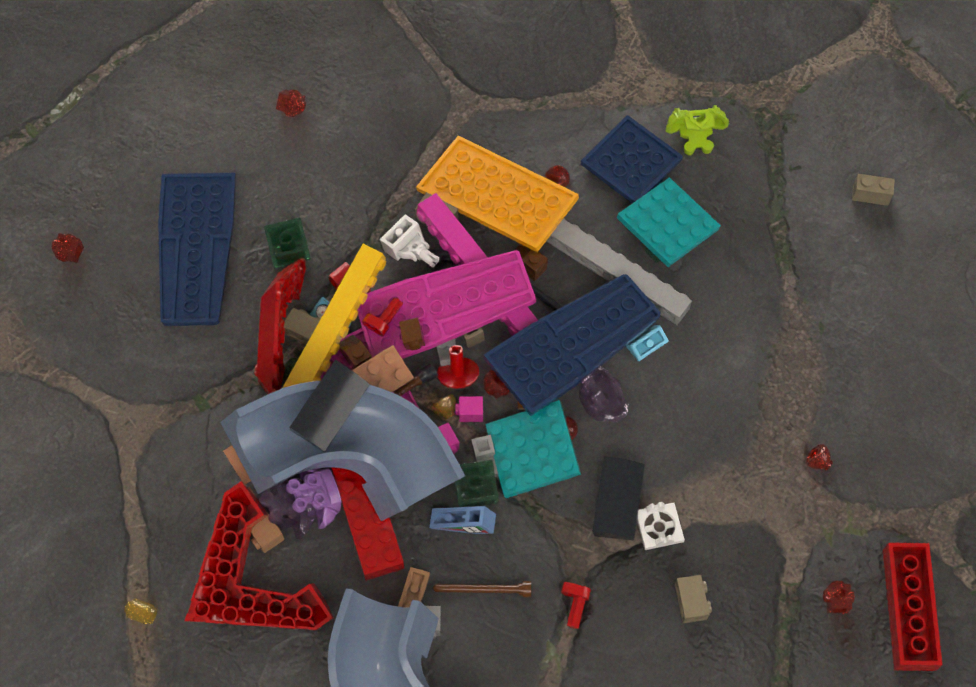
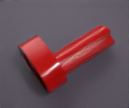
M393 298L379 318L367 313L362 320L363 325L376 334L384 336L389 330V323L402 307L403 302L398 298Z
M563 582L561 594L573 597L567 626L579 629L585 600H589L591 589L582 585Z

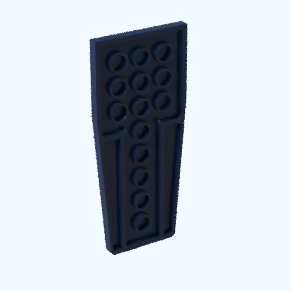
M235 173L162 174L158 231L160 318L164 326L218 325L220 322L234 226Z
M623 274L530 324L484 354L483 358L528 414L532 416L581 383L658 321L661 313L627 274Z

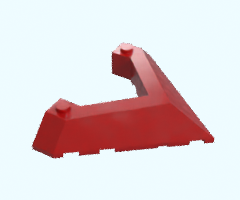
M300 258L281 270L261 297L258 358L254 374L267 394L280 390L282 387L285 373L283 345H280L285 341L284 319L282 317L286 318V309L288 308L286 303H291L293 299L300 300L306 272L305 258Z
M242 481L226 491L223 495V502L214 524V531L199 573L200 576L195 585L185 621L317 630L334 617L325 598L314 583L308 584L296 594L241 585L252 527L269 515L256 496Z

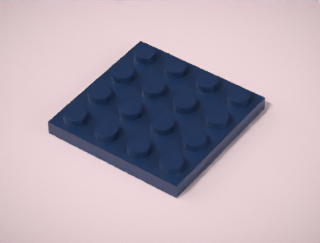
M626 115L581 160V165L629 202L634 203L654 189L682 161L683 156L637 121Z

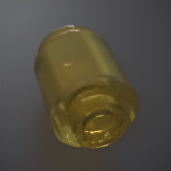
M134 598L132 601L129 600L124 611L127 618L142 624H152L158 610L154 608V605Z

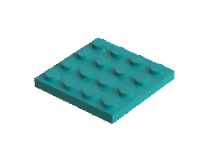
M670 177L617 215V219L667 267L717 232L721 226Z
M560 400L550 403L532 416L527 411L485 424L487 433L492 438L495 455L493 456L505 498L581 475Z

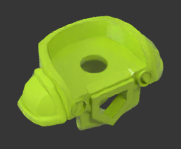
M713 105L712 108L692 111L675 108L668 118L666 132L672 134L680 131V137L688 139V142L684 145V153L686 155H692L696 148H701L703 153L709 154L712 152L714 144L712 141L707 140V137L713 134V129L723 130L727 128L729 119L726 117L725 112L717 107V105Z

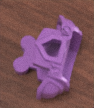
M316 468L300 472L299 475L304 481L303 484H300L297 479H291L286 485L287 492L294 494L295 497L292 507L294 511L302 512L304 517L316 515L318 528L324 529L333 522L341 509V498L335 479L329 468Z

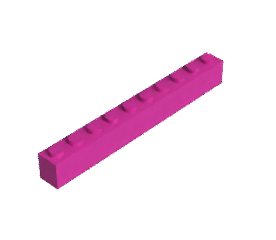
M437 193L418 204L417 217L421 222L426 223L430 234L437 237L442 249L449 252L454 264L462 265L488 258ZM528 307L499 319L507 325L508 331L512 336L538 321Z

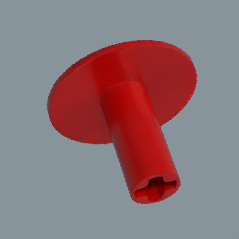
M451 346L449 348L451 365L439 366L437 370L438 380L449 388L468 387L478 379L479 367L473 360L463 357V348L461 346Z

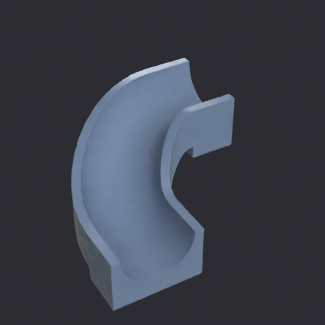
M320 381L300 383L272 392L235 410L220 422L258 494L306 470L325 467L348 469L358 473L365 479L367 483L362 486L377 515L383 521L465 476L441 431L422 410L401 396L369 385L325 452L296 435L289 428Z
M346 588L329 642L328 672L331 687H429L422 671L421 658L428 657L439 618L417 600H412L410 607H397L377 602L357 593L353 589Z

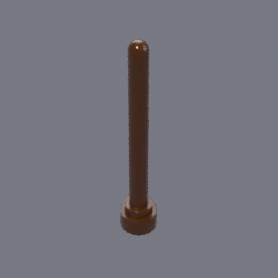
M523 581L519 585L435 584L433 590L435 592L519 593L523 597H531V581Z

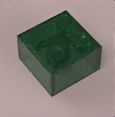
M301 218L264 226L274 269L291 265L300 258H305V261L311 260Z
M486 460L461 464L460 467L465 476L455 481L458 506L474 507L499 504L493 461Z

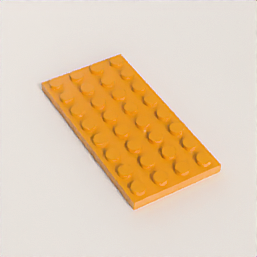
M460 136L456 137L416 186L418 192L424 195L426 192L431 195L437 193L441 200L458 208L459 213L536 252L540 250L579 199L577 193Z

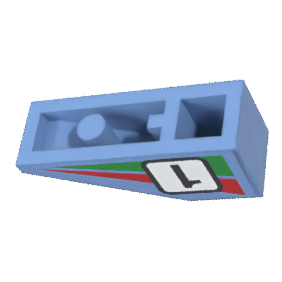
M485 506L433 508L429 528L471 534L494 533L496 514Z

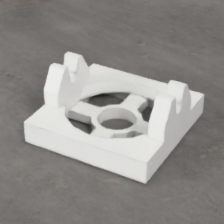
M659 502L657 505L652 503L638 511L637 523L645 550L684 542L675 503L664 504ZM659 512L668 514L673 521L665 522L660 518ZM653 514L654 521L652 525L645 526L646 518ZM656 522L663 523L665 530L657 532L654 529V524ZM675 527L673 534L665 537L667 529ZM653 532L659 538L653 539L647 533Z

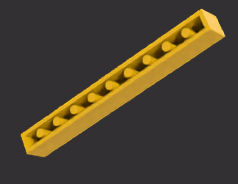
M362 244L282 388L300 383L321 381L320 377L323 372L328 370L332 355H335L339 350L341 339L345 338L348 334V326L351 321L357 318L358 308L361 304L365 303L368 297V290L375 285L378 272L382 271L386 265V257L383 253Z

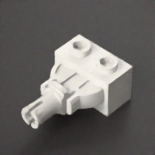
M406 214L380 239L384 251L397 261L403 258L412 259L416 262L418 259L425 261L431 267L435 266L434 263L437 264L439 262V257L428 251L429 244L425 242L419 224Z

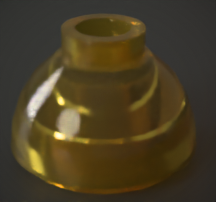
M450 394L433 403L430 409L438 416H444L446 420L455 415L456 398L453 394Z

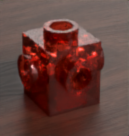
M294 89L283 90L279 92L276 110L285 112L284 114L287 116L295 117L305 110V96L300 94V91Z
M59 233L57 238L53 240L51 248L58 260L77 263L84 246L81 240L74 235Z
M490 370L485 375L484 389L488 395L493 396L497 400L501 396L505 397L510 392L493 370Z
M833 581L827 586L826 590L823 591V601L827 602V613H849L852 609V603H854V591H851V584H844L843 581Z

